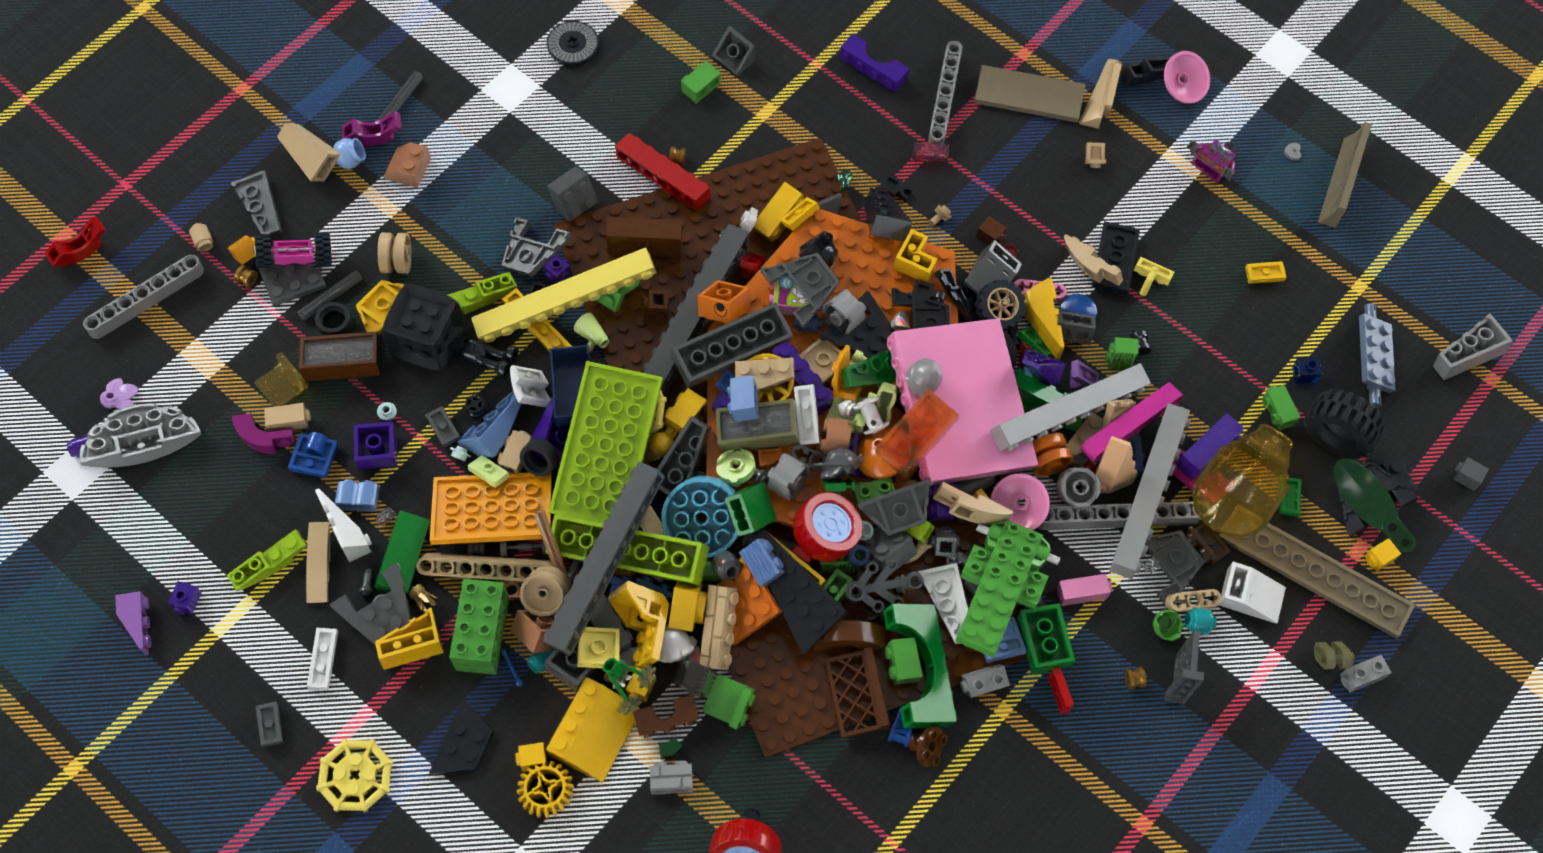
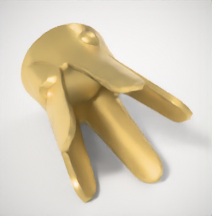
M421 584L415 587L411 586L412 589L409 592V596L415 600L420 611L426 613L427 610L422 600L430 603L432 606L436 605V602L427 594L436 599L437 597L425 591Z

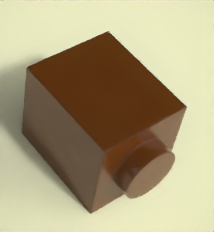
M988 216L978 228L976 238L987 245L991 244L994 240L1001 245L1007 237L1005 235L1007 227Z

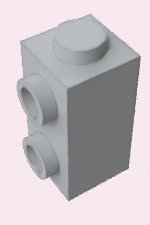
M1382 655L1354 665L1350 669H1345L1340 676L1343 686L1351 693L1385 679L1391 674V671Z
M1001 664L961 675V689L963 693L970 697L1010 686L1005 666Z

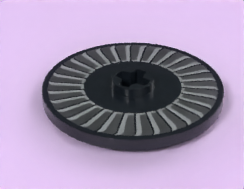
M580 21L560 23L550 31L547 37L549 54L554 60L565 65H579L589 61L594 57L599 47L596 31L590 25Z

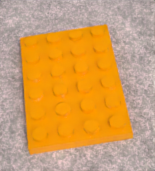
M510 473L509 478L496 488L476 475L434 477L430 544L542 539L534 513L540 510L545 511L551 527V514L548 511L552 499V474L540 477L531 473Z

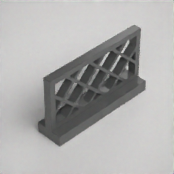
M1194 630L1176 654L1173 683L1165 692L1164 701L1185 704L1204 681V672L1197 671L1200 631Z

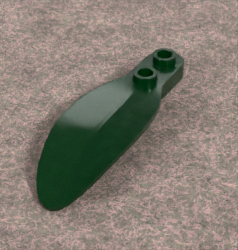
M1345 458L1337 461L1334 466V478L1341 495L1350 508L1367 524L1383 531L1398 550L1404 553L1413 551L1416 547V539L1400 521L1396 505L1382 483L1369 470L1356 461ZM1394 523L1395 529L1389 530V525ZM1403 539L1408 540V543L1406 545L1401 544V541Z

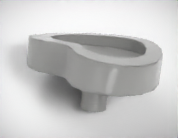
M1290 143L1284 149V155L1291 160H1299L1301 157V146L1298 143Z

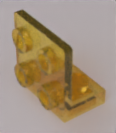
M282 352L275 356L278 361L276 367L255 381V385L274 407L283 406L308 388L302 375Z

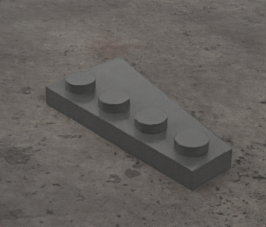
M263 170L231 182L260 233L270 234V237L281 234L282 229L266 171Z

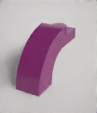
M394 111L376 122H362L352 119L342 126V139L357 138L363 146L381 145L394 140V133L401 129L400 113Z
M251 413L232 416L233 425L242 441L257 452L277 454L276 447H289L296 444V437L292 429L265 432L256 427V421Z

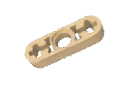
M1215 589L1175 593L1167 596L1165 605L1168 610L1175 612L1188 611L1195 607L1211 608L1220 604L1221 595ZM1191 595L1197 598L1196 606L1190 603ZM1213 596L1214 598L1212 601H1204V597ZM1183 600V604H1173V601Z

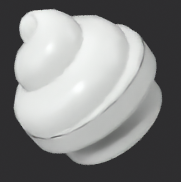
M845 400L838 404L840 415L843 418H855L859 410L853 409L857 405L855 401Z

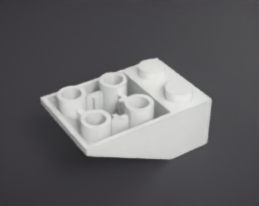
M1232 562L1226 572L1219 606L1277 624L1286 587L1252 567Z

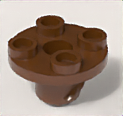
M932 725L927 727L923 733H912L908 747L911 751L916 752L918 763L921 766L936 767L940 763V755L947 743V736L943 734L939 727Z

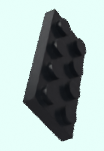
M1104 221L1097 257L1102 258L1111 266H1117L1121 270L1123 281L1118 286L1105 278L1100 283L1092 280V287L1128 294L1140 229Z

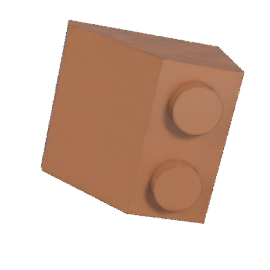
M412 142L398 147L385 172L384 179L418 188L431 160L428 147Z
M517 610L510 632L533 653L550 651L552 647L548 646L543 640L547 629L554 622L555 613L550 616L540 617L531 614L528 610Z

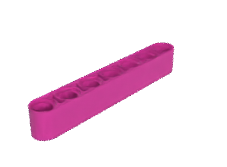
M1170 382L1165 384L1086 440L1080 447V450L1093 463L1098 462L1102 458L1111 436L1127 441L1161 417L1168 403L1177 405L1184 395Z

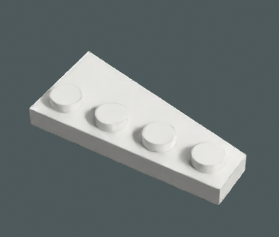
M957 563L918 571L923 576V584L955 645L960 644L955 640L968 612V607Z

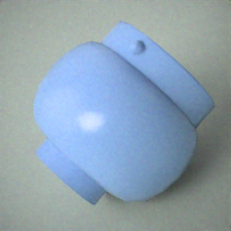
M344 138L334 144L333 148L341 154L336 162L340 167L352 169L365 160V149L357 138Z

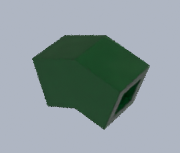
M675 737L668 743L659 744L661 760L674 758L683 750V745Z

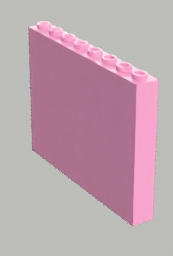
M1000 318L894 331L887 338V347L891 351L892 367L896 371V383L900 387L901 403L905 407V420L910 427V440L914 444L915 460L919 464L921 480L930 478L931 485H937L943 482L950 483L1028 471L1038 465L1032 442L1025 445L1021 442L1019 443L1020 447L1010 452L1008 449L1000 452L990 433V430L999 424L1024 414ZM929 358L936 361L941 367L942 382L932 396L920 397L911 392L905 377L909 374L908 368L918 360Z

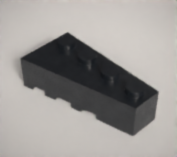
M881 187L870 188L864 206L870 235L904 242L910 232L912 221L885 189Z

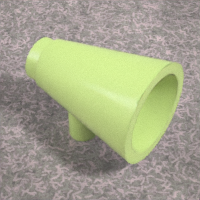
M586 313L576 321L574 331L589 340L587 345L589 346L590 353L595 345L605 348L609 344L610 340L592 313Z

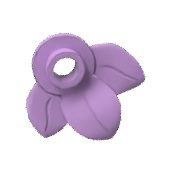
M121 378L114 379L107 384L106 391L100 395V402L109 409L116 407L120 410L133 406L134 403L130 399L137 394L139 389L132 384H123Z

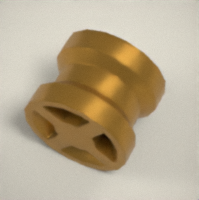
M671 147L669 160L684 166L686 149L682 148L679 150Z
M241 265L234 275V280L238 283L242 282L247 288L252 287L258 278V273L254 270H249V267L246 265Z
M1142 667L1133 671L1131 669L1125 670V682L1129 690L1137 686L1141 688L1147 686L1146 674Z

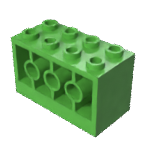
M463 579L449 657L456 671L497 675L509 595L503 582Z

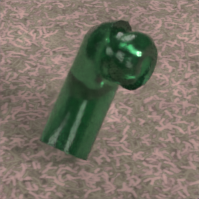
M844 169L838 174L843 191L850 189L849 181L852 178V172L848 169Z

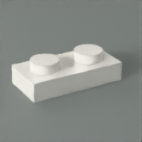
M751 207L749 212H744L741 217V229L750 233L756 223L758 210Z

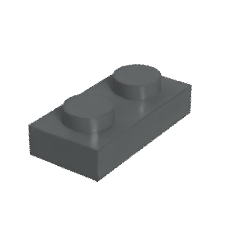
M443 406L425 414L443 448L460 439V435Z
M277 701L257 705L256 713L261 746L267 747L283 743Z

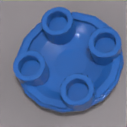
M1083 294L1067 296L1062 301L1060 307L1061 311L1095 316V318L1097 315L1096 304L1091 298Z

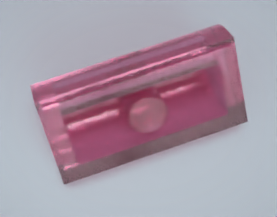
M913 144L912 160L948 162L949 145Z

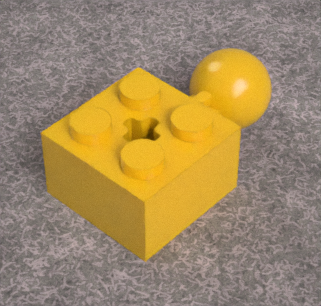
M689 388L684 393L681 392L676 399V404L673 407H669L665 413L666 431L656 433L651 438V451L659 457H665L674 443V438L678 437L691 416H696L702 421L705 420L707 417V400Z

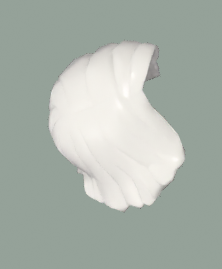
M666 624L659 661L672 663L684 660L695 650L697 640L693 636H689L685 630L668 628L669 624Z

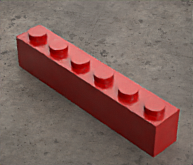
M628 133L615 145L616 157L693 210L698 211L711 198L710 187L706 182L700 181L692 173L682 169L679 164L673 163L667 156L658 153L652 146L642 142L639 137Z

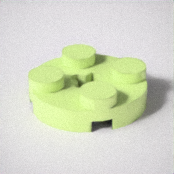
M740 449L741 451L728 450L717 460L716 471L718 477L733 487H738L749 480L757 469L753 455L745 449ZM733 465H736V466L740 465V466H739L738 468H736V469H733V467H732Z

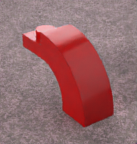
M91 217L76 236L64 241H53L45 255L53 267H64L78 263L100 248L102 243L99 239L106 229L98 217Z

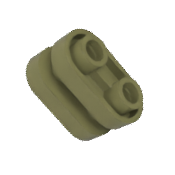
M1341 641L1331 642L1330 646L1326 642L1315 643V659L1325 670L1334 669L1336 665L1340 669H1350L1352 664H1354V653Z

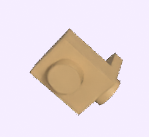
M1087 142L1085 165H1090V168H1101V165L1106 164V160H1104L1105 143Z

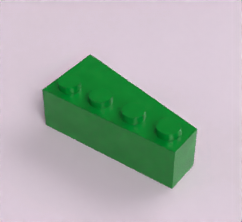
M1021 368L1016 373L1015 379L1024 413L1068 395L1066 392H1058L1056 387L1051 384L1047 386L1039 382L1040 379L1034 375L1030 377L1024 374L1025 371ZM1077 417L1076 422L1068 426L1064 423L1062 426L1077 432L1083 419L1081 420L1080 417Z

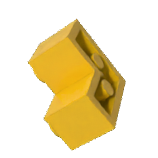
M911 229L895 258L893 269L928 283L937 263V258L923 252L928 236Z

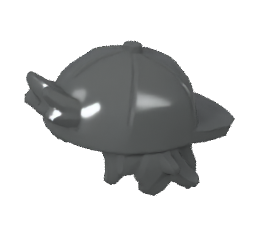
M839 447L829 451L825 462L813 463V466L822 467L823 472L820 479L831 480L837 475L844 478L846 474L852 475L853 469H857L860 466V463L863 462V454L857 457L851 450Z

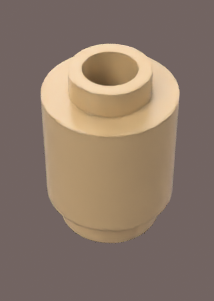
M201 223L194 224L189 233L195 247L201 252L210 250L213 247V239L207 225Z

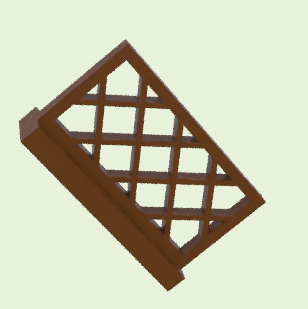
M872 646L865 647L861 651L825 659L842 739L882 729L883 731L890 730L891 726ZM862 656L863 664L859 670L849 665L853 658ZM840 662L844 665L839 675L831 670V663ZM847 667L856 672L851 682L842 677ZM859 675L867 679L863 689L854 684ZM839 680L849 684L843 694L835 688ZM851 687L861 692L856 701L846 696ZM864 694L872 700L867 709L858 704ZM843 699L853 704L848 713L840 710V704ZM856 706L865 711L860 721L850 716ZM870 714L876 718L877 725L868 727L863 724V721ZM848 718L857 723L853 731L845 732L844 724Z

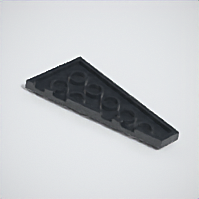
M762 527L748 540V543L751 544L756 539L768 540L773 547L772 552L774 556L780 558L783 562L785 573L771 582L769 586L802 654L805 655L847 611Z

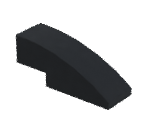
M1172 56L1144 58L1141 63H1127L1120 73L1127 86L1164 78L1166 63Z

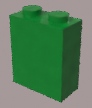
M765 482L747 486L725 498L738 536L755 532L777 520Z

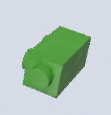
M1276 385L1271 386L1266 390L1262 398L1263 405L1268 409L1271 421L1276 425L1278 431L1295 426L1301 417L1285 385L1279 387Z

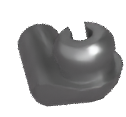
M962 552L955 553V557H946L948 565L957 563L958 566H965L968 557Z

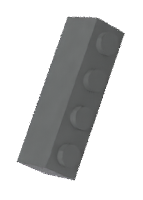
M603 594L589 622L592 627L620 629L619 654L632 647L631 641L633 637L629 630H624L621 625L623 622L618 614H615L608 601L609 596L605 597Z

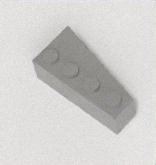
M1489 313L1484 320L1479 321L1470 331L1464 333L1460 339L1454 341L1439 353L1433 367L1442 379L1446 380L1505 354L1513 340Z

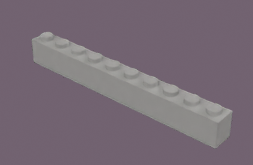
M1140 363L1001 423L991 429L990 433L1000 452L1008 449L1010 452L1020 447L1019 443L1021 442L1023 445L1032 442L1034 436H1037L1039 439L1049 434L1048 430L1050 429L1052 432L1063 428L1062 424L1064 423L1068 426L1076 422L1077 417H1080L1082 420L1090 416L1091 411L1097 413L1105 409L1104 405L1109 401H1115L1120 398L1121 400L1132 397L1131 393L1138 395L1146 390L1145 386L1151 384Z
M1170 403L1167 404L1109 570L1112 573L1133 579L1134 574H1139L1143 563L1139 561L1140 557H1145L1148 546L1145 543L1146 540L1150 541L1154 529H1151L1152 523L1156 524L1159 513L1156 512L1157 507L1161 508L1165 497L1161 496L1162 492H1167L1170 481L1167 480L1168 475L1172 476L1176 466L1172 464L1173 460L1178 459L1181 449H1178V445L1183 444L1186 436L1183 430L1188 429L1191 418H1188L1190 413L1188 409Z

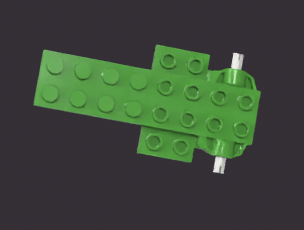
M1006 520V522H995L991 524L990 528L980 523L978 524L976 531L987 535L985 538V549L974 544L960 578L978 585V588L955 641L993 658L1016 602L1035 610L1049 577L1038 571L1046 561L1056 565L1060 561V557L1050 554V544L1043 538L1042 534L1009 520Z

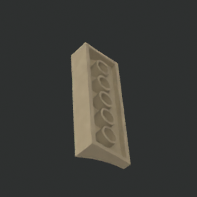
M982 65L974 103L1078 123L1086 84Z
M1365 122L1358 131L1343 139L1318 220L1319 223L1336 228L1346 211L1372 126L1371 123Z

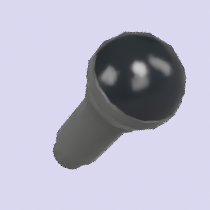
M366 569L363 585L359 590L360 596L365 599L370 598L373 594L371 569Z

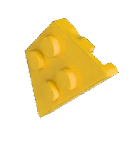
M381 280L356 305L367 332L377 331L378 336L382 333L385 318L404 284H393L390 281Z

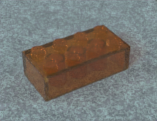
M928 389L875 447V453L902 477L906 478L958 421L959 414Z

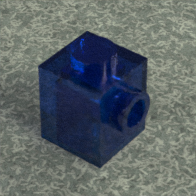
M1319 357L1296 359L1292 366L1295 383H1317L1324 374V367L1320 363Z

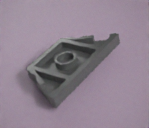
M928 478L858 503L857 507L887 536L923 524L927 519L931 480Z

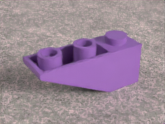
M140 591L115 595L116 615L139 649L145 655H149L148 648L151 647V639L147 628H150V619L147 616V609H149L148 598Z

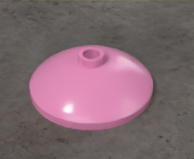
M1181 51L1174 54L1166 63L1164 81L1169 93L1177 101L1191 104L1201 100L1208 92L1210 74L1206 63L1199 55L1190 51Z
M1019 473L1005 477L995 486L991 495L992 501L1013 511V514L1008 519L1009 521L1030 530L1039 527L1049 513L1050 497L1046 487L1037 478L1028 474ZM1019 499L1025 500L1024 506L1019 505Z

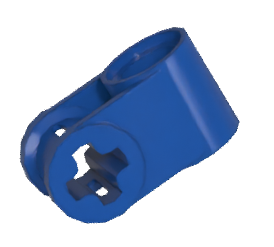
M899 709L888 741H896L904 744V747L907 748L913 730L912 728L904 729L901 710Z

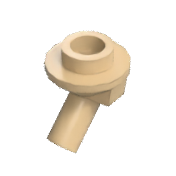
M938 205L935 209L937 214L928 223L933 227L941 219L947 221L951 218V211L945 205Z

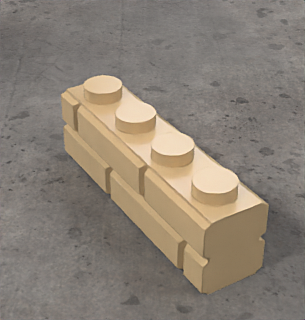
M718 585L708 586L700 667L726 670L732 662L730 650L734 642L733 625L737 620L735 607L739 601L738 588Z

